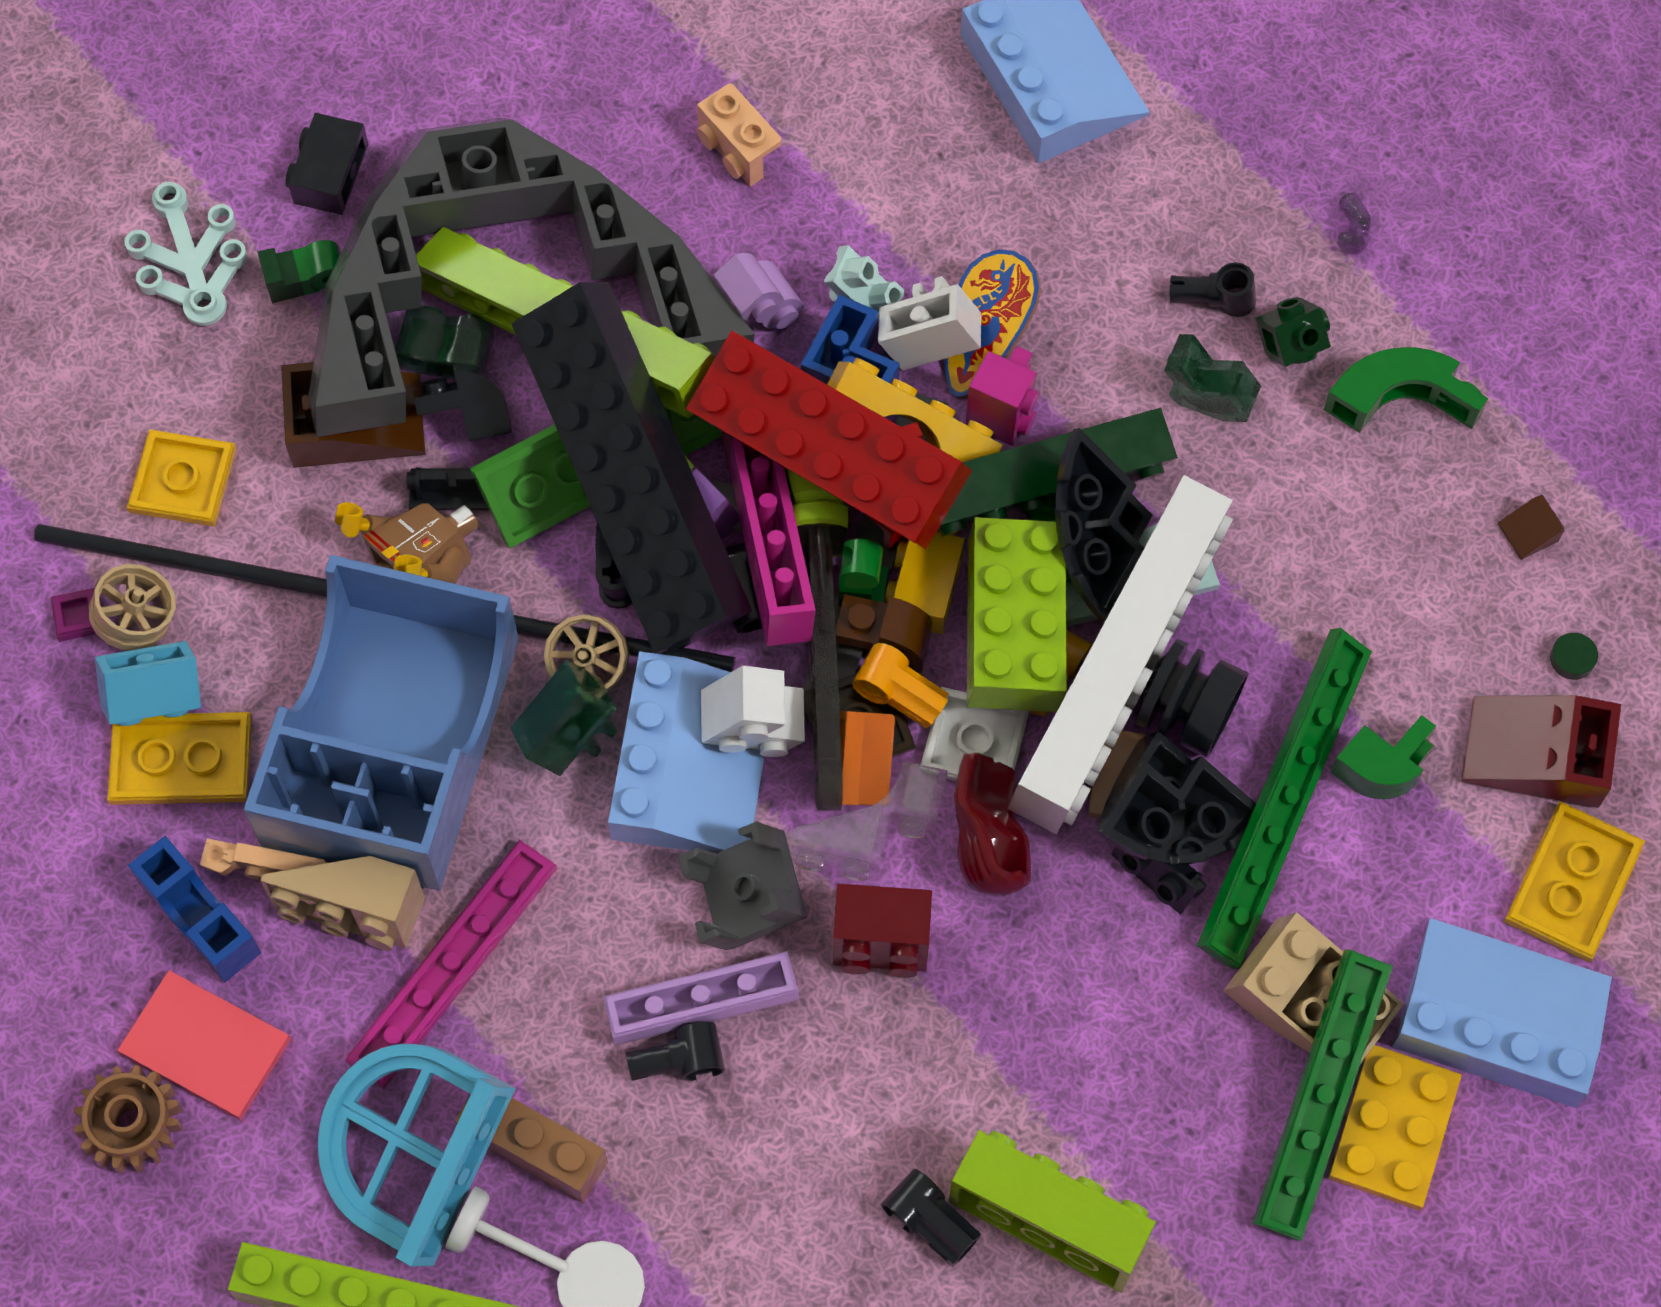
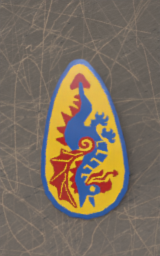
M998 249L982 254L968 266L960 279L959 286L981 312V348L945 358V375L951 394L958 398L968 397L969 385L988 351L1006 359L1009 357L1027 329L1038 306L1041 293L1039 274L1029 259L1015 251Z

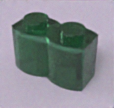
M421 306V308L406 310L395 349L399 368L403 371L436 377L440 376L456 380L453 369L454 364H470L486 371L494 341L493 328L482 317L474 314L449 317L440 309L432 306Z

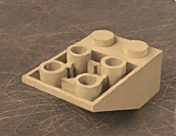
M372 856L263 874L260 880L274 909L278 910L277 915L282 919L296 924H303L305 918L322 923L321 928L324 931L338 937H347L349 932L366 937L365 942L385 951H391L393 945L407 948L425 900L415 869Z
M1297 912L1274 921L1223 992L1269 1028L1310 1053L1343 951ZM1387 988L1385 989L1361 1063L1404 1004Z

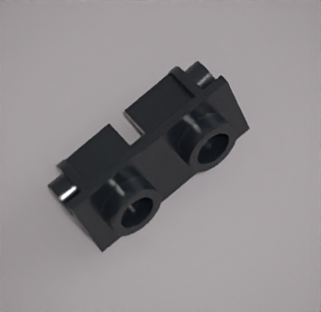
M416 467L411 468L410 472H407L406 484L407 490H410L409 510L425 503L431 505L435 510H457L463 505L469 510H489L470 468Z
M1117 847L1111 853L1126 872L1135 875L1155 893L1162 903L1170 905L1180 915L1185 911L1192 898L1196 899L1207 887V884L1201 880L1203 874L1197 872L1190 865H1171L1170 863L1156 862L1149 859L1144 860L1126 853Z

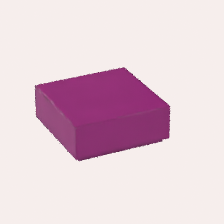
M95 588L50 597L56 636L59 642L96 634L89 621V604Z

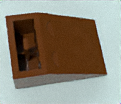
M314 362L281 365L285 445L293 468L426 455L423 415L417 416L413 390L421 389L420 374L401 371L406 391V422L317 437L308 402Z

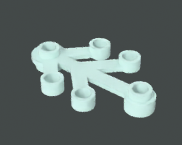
M164 182L153 192L152 202L156 212L161 217L167 218L178 253L153 243L149 234L143 230H134L128 233L125 237V246L128 254L134 259H146L186 276L190 289L165 280L161 270L153 265H147L139 269L136 274V281L144 294L159 295L182 305L184 314L190 322L200 326L212 325L218 322L226 312L227 302L223 292L237 269L242 268L248 260L245 246L241 241L231 239L224 242L219 251L222 262L208 283H206L203 274L204 268L225 234L235 228L236 219L233 210L225 204L213 206L208 212L210 225L195 248L184 216V212L189 205L186 192L179 184ZM166 194H176L171 200L162 199ZM220 216L229 217L225 222H215ZM138 241L146 242L141 248L132 247ZM232 251L241 252L236 258L227 257ZM148 277H157V280L152 284L144 283ZM203 299L211 300L210 304L205 307L197 306L198 302Z

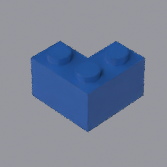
M838 295L801 363V370L828 384L838 362L853 363L855 358H859L879 369L877 377L892 384L894 379L899 380L900 363L870 351L878 337L879 311Z

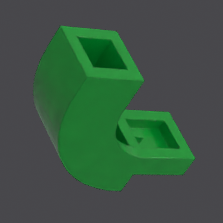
M1400 347L1368 355L1348 368L1329 391L1323 410L1360 433L1376 411L1383 405L1397 399L1414 398L1431 403L1472 429L1481 417L1489 398L1481 394L1480 390L1472 383L1455 378L1460 365L1459 361L1429 349Z

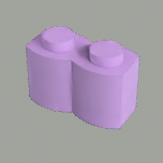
M739 253L735 254L714 274L716 282L741 317L747 322L762 323L769 329H784L796 321L799 316L798 312L804 308L800 298L777 266L771 261H757L752 254Z

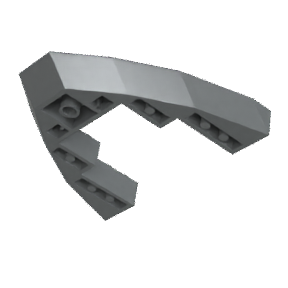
M494 118L419 129L366 200L326 283L308 402L317 437L406 422V391L386 313L421 308L422 276L411 237L437 233L442 227L450 230H459L572 212L591 280L634 274L648 323L658 328L661 326L666 327L674 332L677 337L692 344L700 343L706 346L712 352L714 358L717 356L731 330L754 342L755 334L680 236L597 169L512 119Z

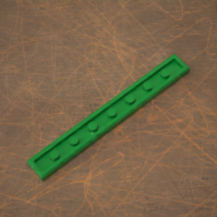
M1341 627L1330 629L1196 945L1223 965L1232 969L1241 967L1372 652Z

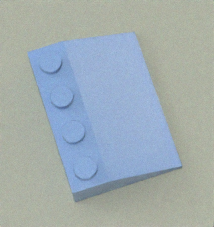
M982 0L962 9L960 35L1038 164L1150 115L1148 108L1080 0Z
M639 651L608 820L611 840L688 851L701 848L719 853L750 839L739 835L738 829L754 822L765 756L760 755V750L746 749L742 752H723L719 750V745L704 744L701 739V690L730 672L685 657Z
M1429 918L1392 1048L1577 1108L1589 1093L1600 1051L1612 977Z

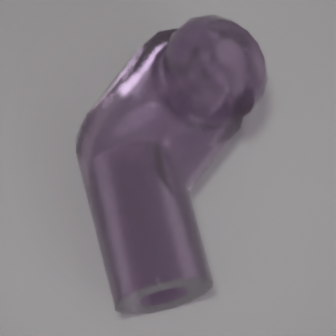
M1348 193L1340 199L1339 206L1349 222V231L1341 232L1338 235L1339 241L1337 242L1340 252L1345 255L1353 252L1357 254L1363 252L1368 245L1371 216L1356 193Z

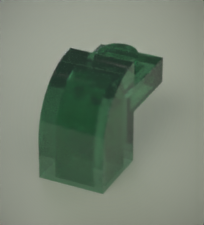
M1179 334L1164 369L1173 382L1169 396L1178 405L1221 421L1247 422L1261 388L1260 383L1243 361L1213 360L1194 334Z

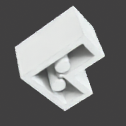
M742 665L701 690L702 743L719 745V750L723 752H742L746 749L760 750V755L765 757L787 755L789 749L805 742L804 689L785 686L784 671Z

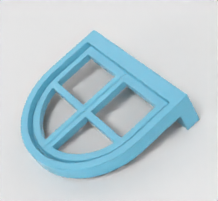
M397 1044L378 1049L366 1055L351 1066L335 1085L326 1102L320 1121L318 1134L319 1164L324 1183L331 1198L353 1224L398 1250L395 1258L411 1267L434 1266L516 1088L464 1059L434 1046ZM421 1069L397 1124L358 1103L368 1088L382 1077L399 1070ZM434 1074L471 1094L445 1151L408 1131ZM350 1120L389 1141L364 1194L352 1176L347 1158L346 1139ZM399 1148L436 1168L411 1225L374 1204Z

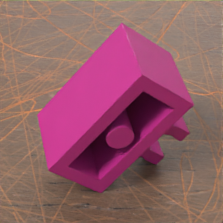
M1016 346L1009 360L990 351L987 352L969 385L966 425H968L970 420L978 422L994 432L992 437L1011 446L1014 445L1019 433L1024 436L1028 435L1037 415V412L1033 411L1040 394L1039 391L1034 390L1037 372L1030 370L1031 364L1029 362L1032 358V352Z

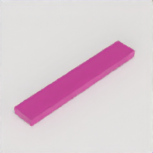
M519 839L345 1059L346 1063L353 1066L366 1055L387 1046L420 1044L557 870L556 864ZM398 1071L382 1077L375 1084L385 1089Z

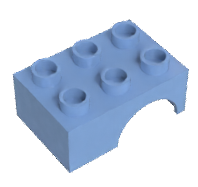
M330 555L325 569L327 580L325 619L313 668L305 688L295 705L291 709L282 706L278 707L243 810L261 847L324 859L328 863L372 856L415 869L421 887L441 891L519 642L510 597Z

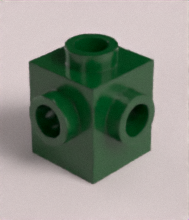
M1293 297L1285 299L1277 304L1276 309L1255 318L1266 355L1269 359L1284 367L1293 363L1302 364L1309 362L1317 357L1318 352L1331 347L1327 331L1330 330L1327 314L1321 307L1303 298Z

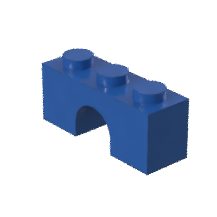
M166 836L162 837L128 864L141 887L224 983L261 954L258 945L249 931L224 903H220L199 878L195 869Z

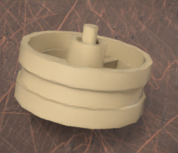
M136 564L111 568L100 577L89 604V621L95 633L108 645L126 651L153 647L164 638L176 610L175 593L169 582L160 573L151 568ZM126 584L125 595L113 586ZM101 593L117 605L101 607L99 602ZM157 597L164 609L149 606L146 603ZM117 616L120 625H115L108 617ZM144 616L163 620V622L158 627L152 629ZM137 625L140 631H129L126 628H133Z
M585 614L569 617L558 624L546 640L544 650L546 671L555 685L569 694L583 697L604 694L617 686L627 672L630 657L627 640L616 625L605 618ZM581 622H592L586 644L582 643L572 629V625ZM602 625L611 632L615 640L596 647L594 645L599 626ZM564 631L575 645L573 652L555 651L557 641ZM619 646L620 659L618 668L602 660L601 654ZM554 658H573L575 664L561 677L556 669ZM596 665L613 674V677L606 684L598 688L593 669ZM582 667H585L588 690L578 689L568 684Z

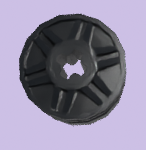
M1176 639L1170 650L1158 660L1143 690L1136 724L1148 729L1159 712L1163 716L1157 731L1166 736L1176 721L1184 724L1179 745L1208 758L1236 706L1249 673L1226 661L1220 660L1210 674L1205 675L1201 673L1205 651L1197 649L1188 665H1185L1182 662L1189 644Z

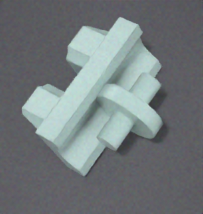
M849 245L839 246L836 252V264L824 280V283L830 288L829 297L833 302L836 301L838 295H842L879 311L882 306L902 300L904 289L897 282H887L878 274V265L869 256L860 257Z

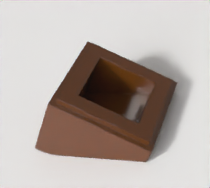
M1542 494L1531 499L1498 522V526L1521 560L1559 542L1564 532V526Z

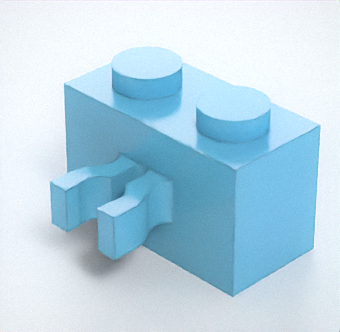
M186 641L95 657L100 707L110 725L130 726L140 723L144 718L161 715L165 717H179L185 715L188 710L201 708L196 657Z

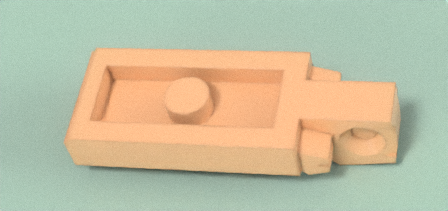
M207 838L200 866L223 876L228 875L235 869L244 868L246 869L244 876L260 881L263 874L328 862L324 859L238 842L233 844Z

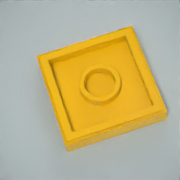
M149 429L127 504L128 512L215 527L237 449L235 443Z

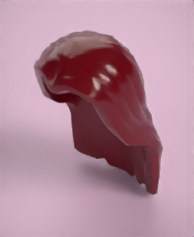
M981 753L964 754L962 757L953 795L959 827L957 857L960 871L968 886L977 892L1005 896L1023 889L1031 881L1030 843L1026 833L1014 818L1013 811L1008 809L1014 794L1015 771L1001 762L994 763L991 757Z

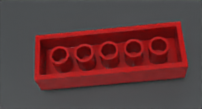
M731 330L686 407V410L925 550L972 472L960 460Z

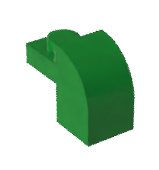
M1421 715L1395 747L1364 725L1336 757L1331 773L1359 794L1369 798L1392 799L1404 795L1417 784L1423 772L1419 765L1435 746L1429 740L1436 725Z

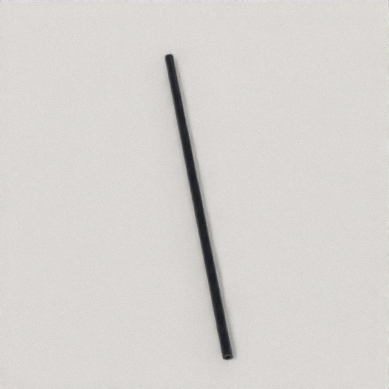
M38 524L35 529L34 539L37 542L327 597V580L325 578ZM514 615L518 634L548 639L553 629L560 624ZM571 626L582 643L586 644L590 629ZM564 631L558 642L573 644ZM598 631L594 645L599 647L615 640V637L611 633ZM624 636L627 640L631 656L638 657L639 651L654 653L649 640ZM619 646L609 651L619 653ZM685 647L657 653L685 657L728 672L733 671L736 657Z

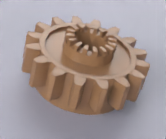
M134 1065L131 1073H124L117 1066L114 1067L113 1075L107 1078L100 1074L95 1077L97 1085L92 1090L83 1089L81 1092L86 1098L84 1105L74 1108V1113L78 1118L82 1119V1123L73 1127L74 1132L79 1138H87L80 1147L87 1155L96 1153L94 1161L102 1168L112 1160L114 1170L121 1174L124 1172L127 1163H131L137 1172H142L144 1159L150 1157L156 1164L162 1162L158 1150L162 1146L173 1150L176 1145L169 1138V1133L182 1131L183 1127L179 1120L172 1117L183 1111L178 1100H170L176 1093L169 1083L161 1085L162 1078L156 1071H152L147 1077H144V1071L139 1065ZM130 1110L138 1111L137 1119L133 1124L127 1127H118L119 1118L123 1113Z

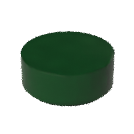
M1564 634L1557 639L1551 650V665L1564 678L1572 680L1582 679L1592 672L1598 661L1597 647L1589 637L1583 634Z

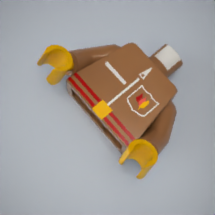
M350 502L340 503L337 506L335 523L341 525L340 529L347 537H356L361 532L373 562L377 566L456 584L462 571L470 564L471 556L463 538L477 529L479 524L473 513L465 505L447 517H444L431 505L425 503L401 515L388 518L371 514L363 516V509L359 505Z

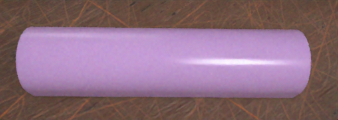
M786 951L603 996L614 1045H619L672 1032L691 1023L713 1022L799 1000V992L788 952Z

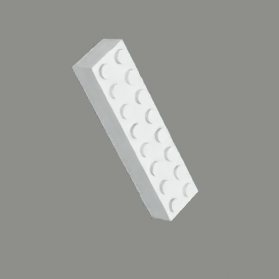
M1183 475L1018 783L1008 806L1009 810L1056 835L1063 822L1072 826L1091 788L1083 784L1094 785L1112 750L1104 744L1112 748L1114 747L1155 665L1161 658L1233 521V518L1226 515L1233 501L1232 499Z

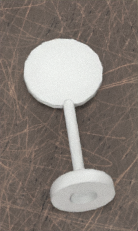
M477 1186L473 1188L449 1235L445 1246L446 1249L455 1253L463 1252L477 1231L559 1271L557 1289L562 1307H639L645 1289L643 1270L635 1256L624 1247L607 1241L590 1242L572 1251L567 1259L563 1260L482 1221L490 1201V1196L488 1192Z

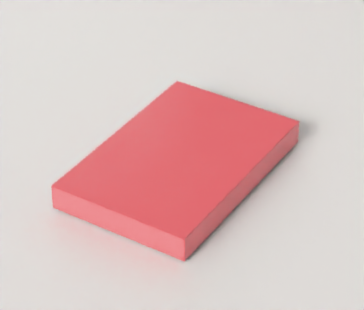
M168 970L117 1051L125 1058L151 1072L156 1071L167 1081L241 1121L291 1041V1037L285 1032Z

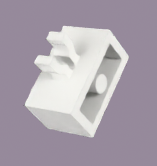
M942 276L934 278L935 287L932 292L928 293L921 283H917L912 287V298L880 307L878 343L895 362L900 363L902 371L981 348V312L958 284L950 286Z

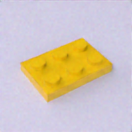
M1374 1045L1363 1061L1328 1179L1421 1211L1426 1200L1462 1074Z

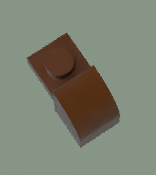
M844 594L834 633V642L871 650L876 643L890 645L907 657L909 660L908 667L917 673H922L932 634V620L925 611L901 599L889 596L888 603Z

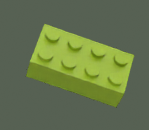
M975 517L968 538L967 707L1057 712L1067 691L1066 564L1059 545L1056 522Z
M978 1130L952 1179L948 1202L1122 1293L1155 1226L1156 1221L1148 1218L1149 1212L1133 1201L1123 1199L1119 1203L1104 1195L1105 1189L1091 1179L1079 1176L1075 1180L1060 1172V1165L1044 1155L1036 1153L1031 1157L1015 1149L1017 1146L1016 1142L1000 1132L991 1131L988 1135Z

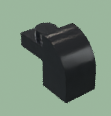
M454 364L453 369L456 382L447 383L446 378H436L422 382L420 384L421 389L413 390L417 416L461 407L468 441L512 433L502 388L496 379L482 368L470 364Z

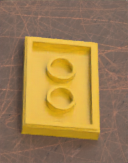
M186 713L179 717H165L161 715L144 718L140 723L130 726L112 724L107 796L109 805L246 802L249 790L251 713Z
M1559 801L1504 922L1590 963L1595 956L1645 840Z

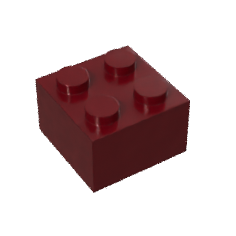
M837 884L833 930V965L842 966L841 970L845 973L858 975L869 973L870 968L889 969L890 975L900 978L915 977L917 971L926 972L932 890Z

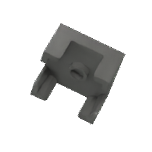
M756 821L738 829L739 835L750 838L719 853L695 848L678 856L683 876L686 879L700 882L704 885L713 924L704 921H697L695 923L701 944L730 950L807 918L786 835L783 830Z

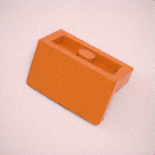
M839 710L833 789L834 803L857 806L859 804L888 805L895 725L894 715Z

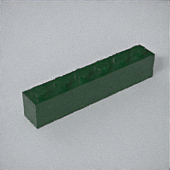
M1161 407L1081 429L1128 477L1138 474L1140 481L1164 474L1163 466L1178 458ZM1072 432L963 462L972 472L938 529L941 536L954 535L968 529L966 523L974 521L975 517L1008 518L1006 511L1020 508L1022 514H1027L1047 507L1046 500L1056 497L1059 466Z

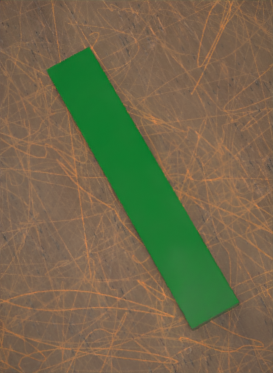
M1344 949L1253 1224L1302 1241L1393 968L1392 965L1353 950Z

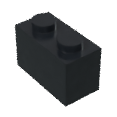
M314 113L310 127H304L301 132L298 159L296 163L292 162L289 165L286 173L285 184L290 189L294 204L343 215L369 145L363 123Z

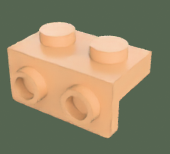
M729 83L697 104L698 128L696 132L700 141L708 150L716 148L723 156L722 161L729 174L735 179L742 177L751 187L764 178L763 157L781 146V137L738 89Z

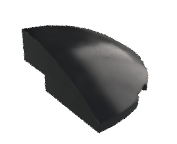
M1080 428L1073 429L1066 444L1057 475L1056 529L1060 549L1075 588L1091 612L1100 621H1106L1144 550V547L1138 541L1153 514L1132 494L1137 485Z
M1156 731L1139 739L1127 759L1105 803L1096 833L1124 852L1144 860L1149 859L1156 862L1170 863L1171 865L1195 864L1205 862L1208 858L1237 848L1256 803L1202 756L1191 760L1159 731Z

